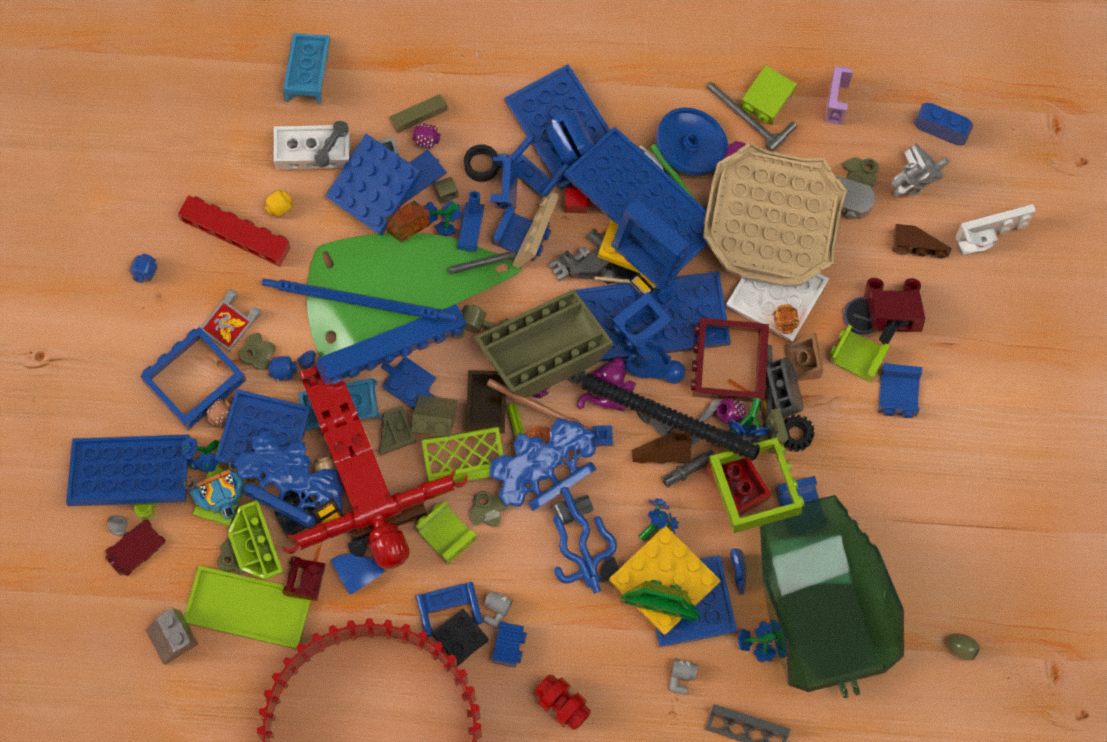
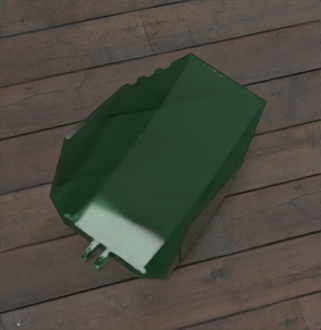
M836 495L804 502L800 515L760 526L765 599L772 632L775 635L776 648L788 685L806 692L838 685L844 699L848 698V690L844 683L850 682L855 696L860 695L857 680L883 674L904 657V608L879 549L869 541V536L860 530L855 519L852 520L848 515V510Z

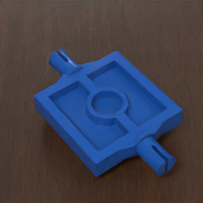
M404 357L395 368L390 364H382L381 369L389 373V378L382 386L383 389L412 409H415L419 395L436 397L430 393V388L435 382L436 377L409 358Z

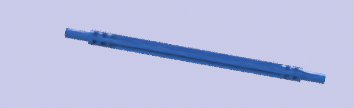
M266 278L262 280V286L278 288L279 291L434 320L444 319L454 322L458 320V314L443 312L438 308L285 280L276 281Z

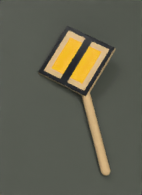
M640 273L630 280L595 277V280L631 283L642 296L647 292L651 294L658 288Z

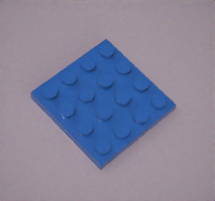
M365 134L349 158V162L345 164L325 196L382 236L423 172L370 135Z
M236 389L215 461L220 464L229 465L228 462L230 460L231 465L234 466L240 453L255 451L252 447V437L264 431L278 439L281 450H286L291 443H301L312 410L311 407Z
M720 555L700 559L721 582L695 606L700 614L698 622L682 619L665 636L655 627L659 648L737 633Z

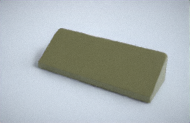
M438 94L390 116V119L397 133L447 111L448 107L441 95Z

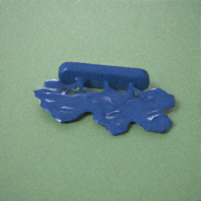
M558 418L552 426L551 438L548 443H543L540 437L533 436L529 438L525 434L518 433L514 442L517 452L516 456L502 455L490 463V476L504 482L499 492L504 505L508 506L511 504L520 507L524 503L526 494L528 492H535L537 496L528 503L531 510L534 511L562 493L563 487L569 488L595 471L597 468L592 462H588L580 468L576 467L579 457L587 458L595 454L596 448L592 442L595 433L591 429H584L581 423L569 422L567 419ZM571 449L574 450V457L571 458L572 462L568 458ZM578 449L581 450V453L579 455L577 454ZM561 464L568 465L571 474L559 481L554 474V469ZM548 478L552 479L555 485L542 493L539 489V481ZM530 483L532 487L529 488L526 484Z
M260 432L259 435L252 437V447L255 451L240 453L234 463V466L238 468L240 478L249 479L254 477L259 480V487L250 483L245 485L243 489L245 495L305 527L313 528L316 521L312 515L304 511L306 507H315L317 509L334 498L340 510L343 509L344 503L341 497L344 490L340 483L338 471L336 469H322L316 473H310L308 468L311 462L309 457L305 455L306 447L304 442L291 443L286 450H281L277 438L268 432ZM262 473L266 474L264 479L261 477ZM270 483H274L280 490V494L276 497L265 491L264 488ZM294 491L299 495L301 502L298 506L295 507L283 500L286 492ZM315 495L317 497L313 502L309 500L307 503L305 502L309 496ZM331 501V502L328 503L327 505H325V506H323L322 508L318 509V510L316 511L317 515L320 517V515L318 514V512H320L321 510L325 509L326 507H328V506L331 505V504H332L333 507L336 509L337 507H336L335 503H334L333 501ZM317 502L321 503L320 506H315Z

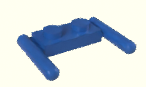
M530 133L510 157L518 164V176L544 197L562 179L564 172L570 165L565 163L552 179L523 155V152L535 139V135Z
M473 582L416 596L423 629L428 637L433 635L428 613L470 603L475 623L479 625L483 622Z

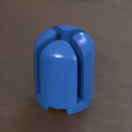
M574 110L576 114L567 115L564 112L551 120L552 124L548 128L545 127V131L561 161L569 165L574 164L579 157L565 131H569L582 156L594 146L576 110Z

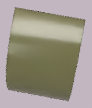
M452 177L433 183L441 204L459 197L458 189Z

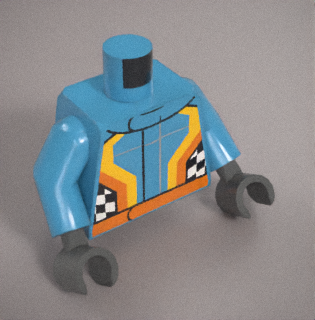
M230 460L228 462L230 469L198 483L190 477L192 483L189 486L184 481L182 482L183 486L189 489V494L195 504L206 511L211 510L213 514L222 512L225 520L235 516L232 507L239 504L238 499L242 496L244 479L240 478L238 468L232 466Z

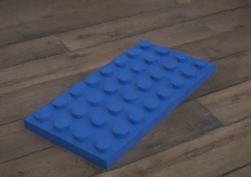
M613 127L564 172V176L618 226L624 211L638 198L689 243L686 251L688 254L683 259L684 263L679 268L680 271L708 245L703 238L706 209L616 127ZM635 223L630 237L663 268H666L671 254Z
M719 271L675 277L676 280L670 287L666 286L662 291L657 288L650 294L672 319L670 328L666 331L662 329L651 338V340L663 346L665 353L693 350L694 342H697V335L694 334L695 323H698L700 318L727 320ZM623 283L576 289L575 291L613 342V346L599 362L610 361L617 356L623 359L628 358L632 354L641 356L639 348L637 353L632 349L629 350L623 342L624 339L620 335L617 336L611 328L612 319L642 297L632 284ZM644 307L625 322V330L629 334L637 335L654 323L656 319ZM706 327L704 348L731 344L729 329Z

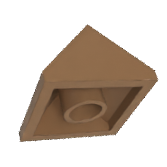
M816 333L785 345L787 358L795 369L798 381L821 378L823 365Z

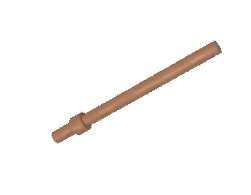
M489 378L486 384L556 420L561 418L567 419L569 422L575 421L580 423V420L574 417L569 418L527 396L512 394L507 386ZM582 424V426L584 427V429H591V428H589V427H587V426H585V425Z

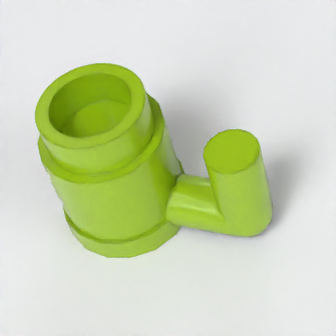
M158 503L134 504V511L138 519L141 521L151 520L155 515L154 507Z

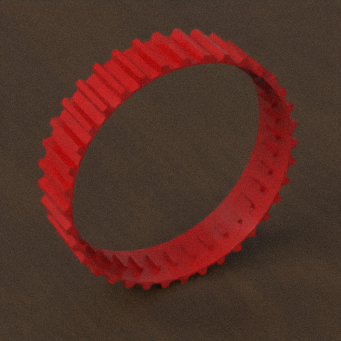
M367 618L365 624L356 625L353 620H349L344 628L338 629L335 625L329 626V633L323 636L317 633L313 634V642L307 646L297 645L298 653L292 659L284 658L285 668L282 672L273 673L272 679L275 684L272 690H265L263 695L267 700L266 707L260 708L258 713L263 720V726L257 728V734L263 742H270V738H274L270 728L272 721L276 719L273 714L275 707L281 702L279 697L283 689H287V683L290 678L298 673V669L306 661L308 663L315 654L320 651L321 653L324 652V649L331 645H339L344 640H357L358 637L369 636V638L383 636L389 640L390 638L401 639L405 644L407 642L415 644L420 651L424 649L430 652L434 660L439 659L445 664L444 670L452 672L456 677L454 679L455 685L458 686L460 684L465 692L461 694L463 701L468 700L471 710L466 711L468 718L473 717V727H468L469 735H473L472 742H477V739L482 738L481 724L476 722L481 718L480 708L478 704H473L476 700L475 690L473 686H466L468 684L467 673L465 669H457L456 657L453 654L446 656L443 644L439 641L432 644L428 641L426 632L422 631L417 635L411 632L410 625L404 624L401 628L394 627L392 621L388 619L385 620L383 625L374 624L372 618Z

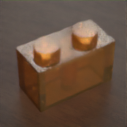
M416 201L385 217L386 231L400 242L430 226L429 210Z

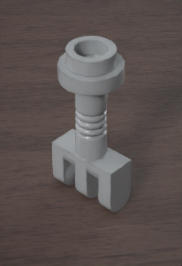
M586 246L584 248L580 247L578 249L579 253L573 257L579 262L589 256L590 252ZM559 258L549 264L550 269L558 266V268L553 270L554 275L562 272V274L557 276L558 281L570 275L567 270L568 267Z

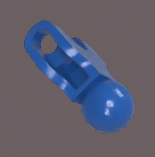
M644 339L639 344V354L641 356L632 354L625 360L626 370L639 378L653 377L660 380L663 377L666 382L677 384L683 381L686 375L684 365L680 361L671 360V356L665 353L663 346L651 339Z

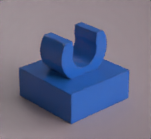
M612 425L592 426V432L595 433L593 438V445L595 447L613 446Z

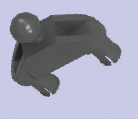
M595 228L586 236L597 247L594 252L579 262L568 250L559 257L570 269V274L575 278L595 279L600 274H602V277L617 278L613 270L608 269L610 262L597 257L604 238ZM604 281L606 284L614 283L610 281Z

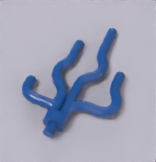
M563 487L562 493L570 513L582 526L579 549L583 558L569 551L566 529L560 516H555L553 520L560 536V551L564 557L577 563L580 571L565 576L560 567H555L554 572L558 580L565 584L584 578L587 588L591 587L595 594L601 591L598 583L602 582L597 572V565L615 553L617 542L613 534L605 528L602 518L596 516L594 518L596 527L600 535L609 542V548L594 556L593 559L591 558L586 545L590 533L589 523L579 513L569 488Z

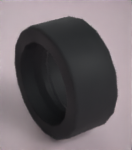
M477 144L471 147L464 156V170L472 180L478 182L491 180L499 170V167L493 162V157H498L497 152L491 146L485 144ZM478 154H485L491 157L493 165L486 172H477L471 167V159Z

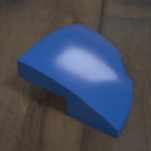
M734 548L730 551V557L735 569L734 579L739 595H742L746 586V561L743 551Z
M355 553L343 554L331 559L336 572L350 595L385 572L372 558L355 556Z

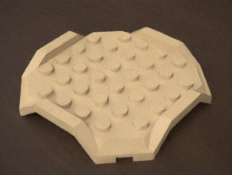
M750 142L731 156L717 163L705 215L703 238L726 271L742 278L774 285L801 286L834 264L836 237L847 190L841 181L837 180L825 158H800L767 151Z

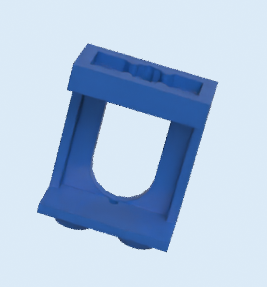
M647 292L612 319L611 328L617 336L620 335L624 339L623 342L629 350L632 349L637 353L639 344L644 339H651L662 329L666 331L671 327L672 319ZM645 307L656 321L637 335L629 334L625 330V322Z

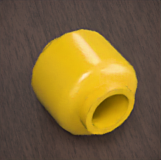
M277 189L266 197L267 206H265V209L271 216L282 217L292 209V202L294 201L286 190Z

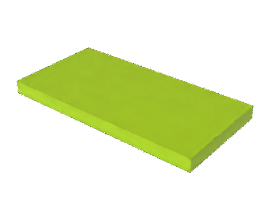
M198 566L184 618L188 625L297 650L296 646L300 644L311 600L284 595L282 592L285 585Z

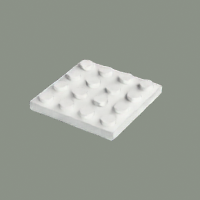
M819 273L801 286H781L741 278L726 307L754 323L769 324V331L792 343L828 283L829 278ZM791 317L790 320L783 321V318ZM789 322H793L792 324H794V326H789L787 324Z

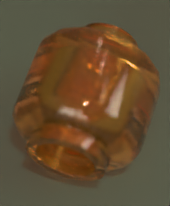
M790 304L777 307L773 314L775 328L782 331L783 334L793 333L794 329L798 328L800 324L798 310Z

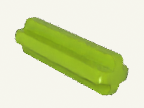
M510 403L507 405V410L516 439L518 433L525 434L517 404Z

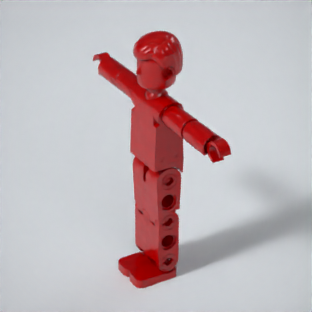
M316 366L301 371L299 373L301 381L307 392L353 512H347L342 517L326 523H318L314 528L296 534V537L294 535H287L289 539L296 542V545L293 549L282 547V549L288 554H293L297 552L299 545L302 550L329 539V537L333 538L355 528L357 531L373 525L374 529L369 534L370 542L368 544L375 562L384 569L397 568L408 559L410 550L402 530H399L398 526L393 523L387 524L386 519L401 514V510L453 491L454 487L461 488L465 486L468 480L467 474L463 482L456 483L453 480L456 473L455 469L450 476L446 475L431 482H423L416 488L403 493H395L391 497L344 378L338 384L332 385L331 383L325 385Z

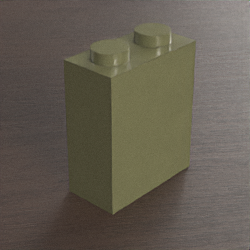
M419 395L413 412L411 432L450 437L456 418L457 400Z

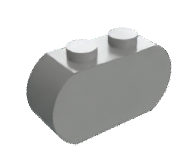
M835 176L847 190L841 214L849 219H862L868 216L875 202L873 189L869 185Z

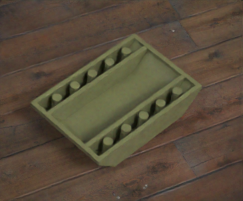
M575 289L474 336L475 341L511 393L528 397L596 365L613 346L612 340Z

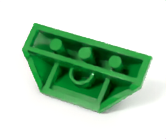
M650 580V582L645 581L621 596L620 603L694 622H698L700 614L685 590H681V587L677 585L665 586L660 581Z

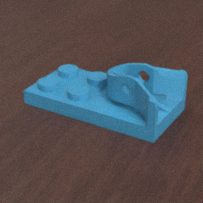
M293 33L283 88L285 102H289L298 95L312 96L318 104L322 105L321 93L330 36Z
M372 378L346 383L360 420L370 418L383 419L382 415L378 413L375 387L378 382ZM299 392L300 404L310 406L312 409L305 431L319 429L320 425L307 392Z

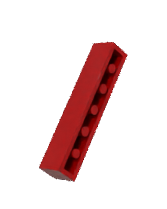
M188 195L178 212L180 221L279 267L290 250V244L286 237L282 235L276 236L265 227L259 228L254 226L255 224L250 220H241L236 214L230 211L226 213L215 204L209 205L200 197Z

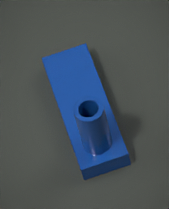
M477 191L469 193V202L465 204L458 241L459 250L477 251L485 205L480 204V193Z

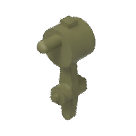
M465 305L460 312L466 322L463 333L457 336V338L461 339L465 330L479 333L481 327L489 330L498 325L484 320L486 313L481 307ZM509 319L501 320L500 324L508 321Z

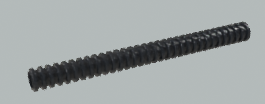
M590 373L585 375L582 380L581 388L583 390L592 391L593 394H597L599 397L603 396L604 399L608 398L609 401L614 403L619 402V405H624L625 408L635 409V412H640L642 415L646 414L647 417L651 416L652 419H657L658 422L662 421L663 424L667 423L668 426L673 425L675 429L678 427L680 431L684 430V433L689 432L690 435H695L696 438L706 439V442L711 441V444H717L718 447L722 446L723 449H728L729 452L739 453V456L744 455L746 459L750 458L751 461H754L759 454L760 445H754V442L749 443L747 439L743 440L742 437L738 438L737 435L732 436L730 432L727 434L725 430L716 429L715 426H710L708 423L705 424L704 421L699 422V419L694 420L692 416L688 417L687 414L683 415L682 412L677 413L675 409L667 408L666 405L661 406V403L656 404L654 400L650 401L649 398L640 397L639 394H634L632 391L629 392L628 389L624 390L623 387L618 388V385H613L611 382L608 383L606 380L602 381L601 378L597 379L596 376H592Z

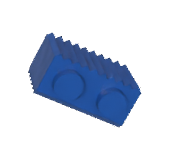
M500 622L492 663L516 668L517 663H521L523 652L519 651L520 645L525 644L527 632H524V626Z

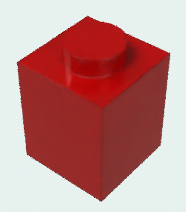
M566 188L565 213L587 214V207H591V200L579 189Z

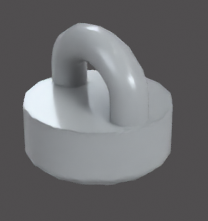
M119 515L109 517L107 521L109 532L117 536L124 535L127 528V519Z

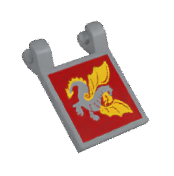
M233 289L227 292L222 302L201 327L210 338L229 352L252 323L261 315V311L257 307H253L246 317L230 305L238 297Z

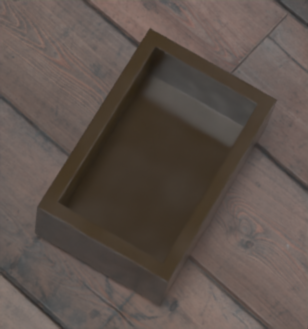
M468 370L466 432L499 427V432L505 434L506 395L486 385L490 378L507 386L497 371Z

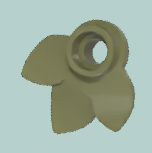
M855 157L844 162L843 166L850 171L847 177L848 180L869 185L871 188L876 183L875 174L878 171V164L875 160L871 158L862 160ZM870 166L872 170H866L865 167Z
M255 333L246 339L245 346L239 352V358L244 364H252L257 369L264 370L269 368V360L267 358L275 352L276 346L267 341L262 342L261 334ZM246 352H250L252 356L248 357Z
M481 491L474 497V506L470 510V518L475 526L484 521L489 526L497 527L500 523L499 512L506 510L508 507L504 505L499 496H492L489 492ZM484 498L487 500V503L481 504L480 500Z
M228 538L220 547L221 555L218 557V567L225 572L234 570L244 573L239 568L233 547ZM229 559L231 562L226 563L224 560Z

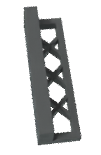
M715 704L712 707L706 731L740 742H757L752 740L749 735L754 730L760 731L763 739L758 742H769L768 739L773 736L782 738V742H786L791 730ZM713 718H721L725 726L720 729L711 727ZM734 724H739L742 726L744 733L735 735L730 727Z

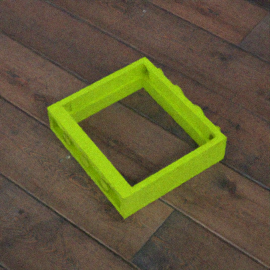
M778 438L755 443L754 445H760L759 454L774 450L793 504L747 517H739L721 466L725 463L745 458L744 455L739 456V453L734 454L733 451H727L710 456L709 465L733 533L802 513L804 501L801 495L798 496L796 490L798 489L797 481L791 477V465L789 460H785V448L782 443L779 444Z

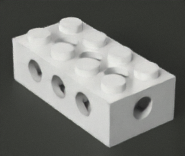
M333 125L275 126L273 159L275 169L344 168L350 158V129L346 136L338 137L333 145L334 147L329 152V165L321 168L315 164L314 156L319 149L324 147L334 131Z

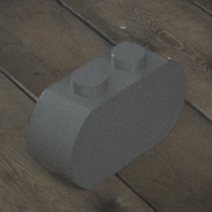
M785 357L768 363L767 373L776 408H780L782 417L803 411L804 404L796 372L791 361Z

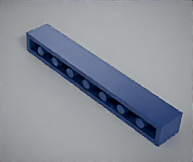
M457 304L441 310L458 314L457 322L444 319L420 318L318 358L316 367L325 385L331 383L332 385L338 384L343 378L348 376L353 378L359 375L361 371L375 369L381 363L389 364L399 356L406 357L414 350L418 349L421 351L432 343L439 344L445 341L447 337L461 335L466 322Z

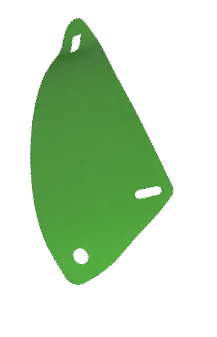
M383 233L382 236L371 234L341 239L317 247L311 261L307 285L443 310L513 277L520 272L521 267L517 269L512 266L515 259L513 258L449 274L447 268L450 266L498 255V253L488 251L477 246L476 252L459 250V239L435 234ZM323 252L329 253L334 263L332 268H327L322 258ZM502 264H508L509 270L499 273L495 269ZM307 296L310 329L320 357L422 318ZM328 331L336 333L337 338L334 343L330 344L326 341Z

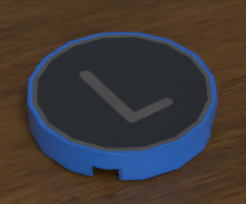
M859 297L850 301L844 311V321L847 327L851 325V331L861 335L874 332L868 302L865 298Z

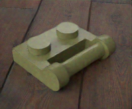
M780 408L774 409L764 421L763 427L770 428V432L767 433L769 439L778 438L779 444H784L788 440V434Z

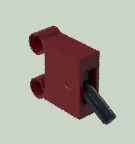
M909 278L904 282L902 291H883L884 283L881 279H868L864 298L868 302L873 331H883L879 337V341L882 342L881 344H889L895 332H922L926 318L920 294V281Z

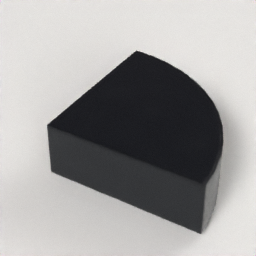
M366 536L347 543L350 552L355 553V556L363 557L366 553Z
M614 556L608 559L602 568L601 577L603 583L609 581V578L619 570Z

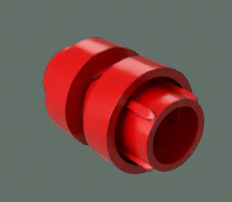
M549 674L534 690V695L540 699L538 705L546 712L553 709L557 713L554 719L562 727L568 725L572 730L578 729L591 714V710L585 705L587 700L579 692L572 695L568 691L571 685L563 677L557 679L554 675Z

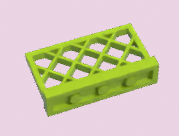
M499 427L451 434L450 437L439 436L421 439L428 482L446 475L450 476L455 469L456 473L453 480L456 483L463 482L466 474L468 477L467 481L491 477V461L486 459L492 450L497 452L499 457L503 455ZM495 432L496 440L492 445L483 440L487 433ZM469 436H474L478 439L473 449L464 443ZM454 439L459 443L454 452L445 447L448 440ZM481 442L490 447L484 456L475 451ZM436 443L440 448L433 455L427 451L426 444ZM462 445L470 450L465 459L456 454ZM442 449L451 454L446 462L437 458ZM473 453L481 458L478 465H471L467 462ZM454 456L462 461L459 468L455 469L448 465ZM434 460L443 465L440 471L431 472L430 465Z

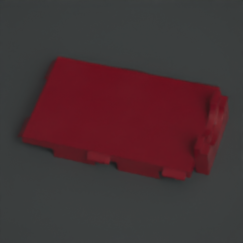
M148 519L140 523L131 532H127L114 546H110L105 550L107 554L105 559L119 575L129 576L132 570L134 571L143 561H147L165 544L166 540L157 534L151 527L152 524Z

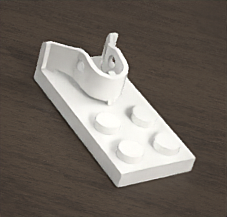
M1034 205L961 223L956 234L961 254L966 256L967 254L983 252L991 248L998 242L996 233L1005 234L1010 229L1026 228L1036 212Z

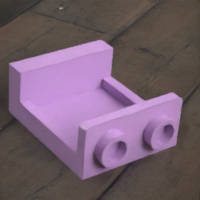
M840 66L834 68L824 122L843 125L848 104L837 102L839 87L849 88L853 70L848 67Z

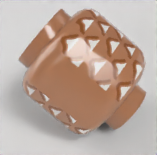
M223 399L216 400L207 408V420L214 427H225L232 402Z

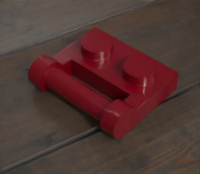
M296 556L291 557V568L287 584L284 586L282 593L289 597L318 601L326 567L325 563L303 560ZM298 568H303L300 587L296 589L294 584Z

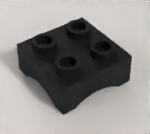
M464 608L432 633L437 642L439 641L443 644L445 651L449 655L453 654L456 657L457 666L489 641L485 633Z

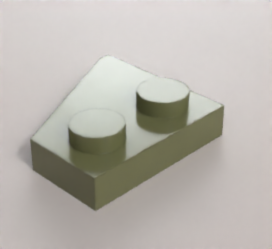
M403 406L384 412L380 447L381 455L416 442Z

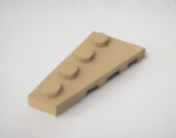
M552 192L547 197L544 196L539 203L540 208L533 218V222L512 266L518 269L536 255L559 195Z

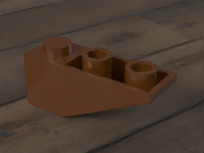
M896 224L894 228L893 252L901 255L912 253L920 257L932 255L940 259L949 257L951 253V247L916 226Z
M689 432L668 433L633 449L632 461L638 463L657 462L661 464L666 462L680 464L691 462V435Z

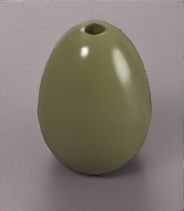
M952 634L948 637L947 644L956 656L967 661L974 660L980 650L976 640L964 634Z

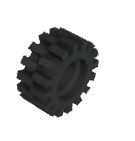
M799 414L797 417L791 415L790 418H785L784 424L788 440L784 443V447H788L789 451L794 449L795 452H799L800 449L802 451L805 450L813 440L815 434L814 425H811L812 422L810 420L807 421V417L804 416L802 418ZM792 427H800L804 432V436L799 440L791 438L789 430Z

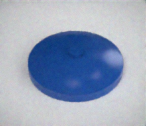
M688 107L674 109L663 117L657 127L656 143L661 155L667 163L682 173L692 176L708 175L715 171L718 162L725 159L728 147L726 134L713 117L701 110Z

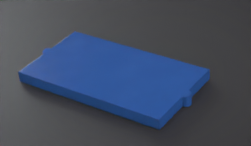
M426 150L410 162V164L421 170L423 174L403 204L447 174L440 165L439 159H436L429 150Z

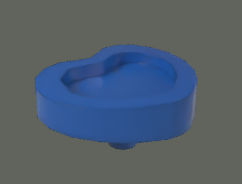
M314 350L305 352L298 358L299 364L302 367L312 366L315 363L316 353Z

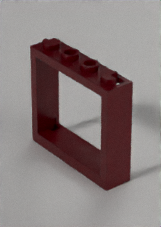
M700 318L699 322L695 323L694 334L697 335V342H694L693 345L696 361H692V372H695V377L691 379L690 385L691 390L694 391L693 397L730 398L753 402L754 398L761 399L762 403L765 399L769 324ZM706 327L759 332L755 392L702 387Z

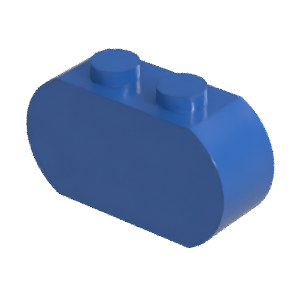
M923 103L914 120V124L919 130L954 145L966 144L973 128V123L967 117L933 103Z

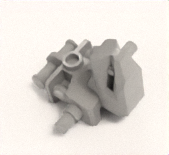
M917 143L907 149L904 154L908 164L892 180V185L898 188L894 191V195L897 198L906 193L908 195H918L924 187L943 178L944 175L941 170L950 163L948 158L944 157L940 161L934 162L932 157L921 149Z

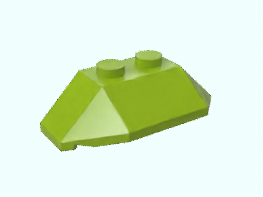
M253 501L240 506L228 531L240 570L264 580L282 574L283 570L259 502Z

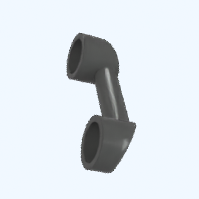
M336 121L333 124L334 131L324 147L315 153L314 160L318 167L323 168L329 165V152L338 137H344L349 132L346 122Z

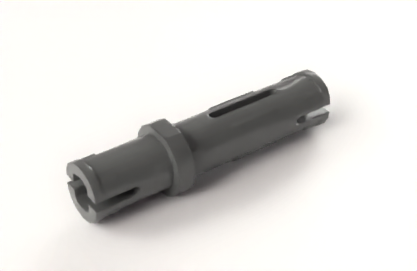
M710 449L691 460V462L683 466H677L676 470L661 477L665 486L669 488L676 482L686 480L687 476L705 467L710 462V456L716 454Z

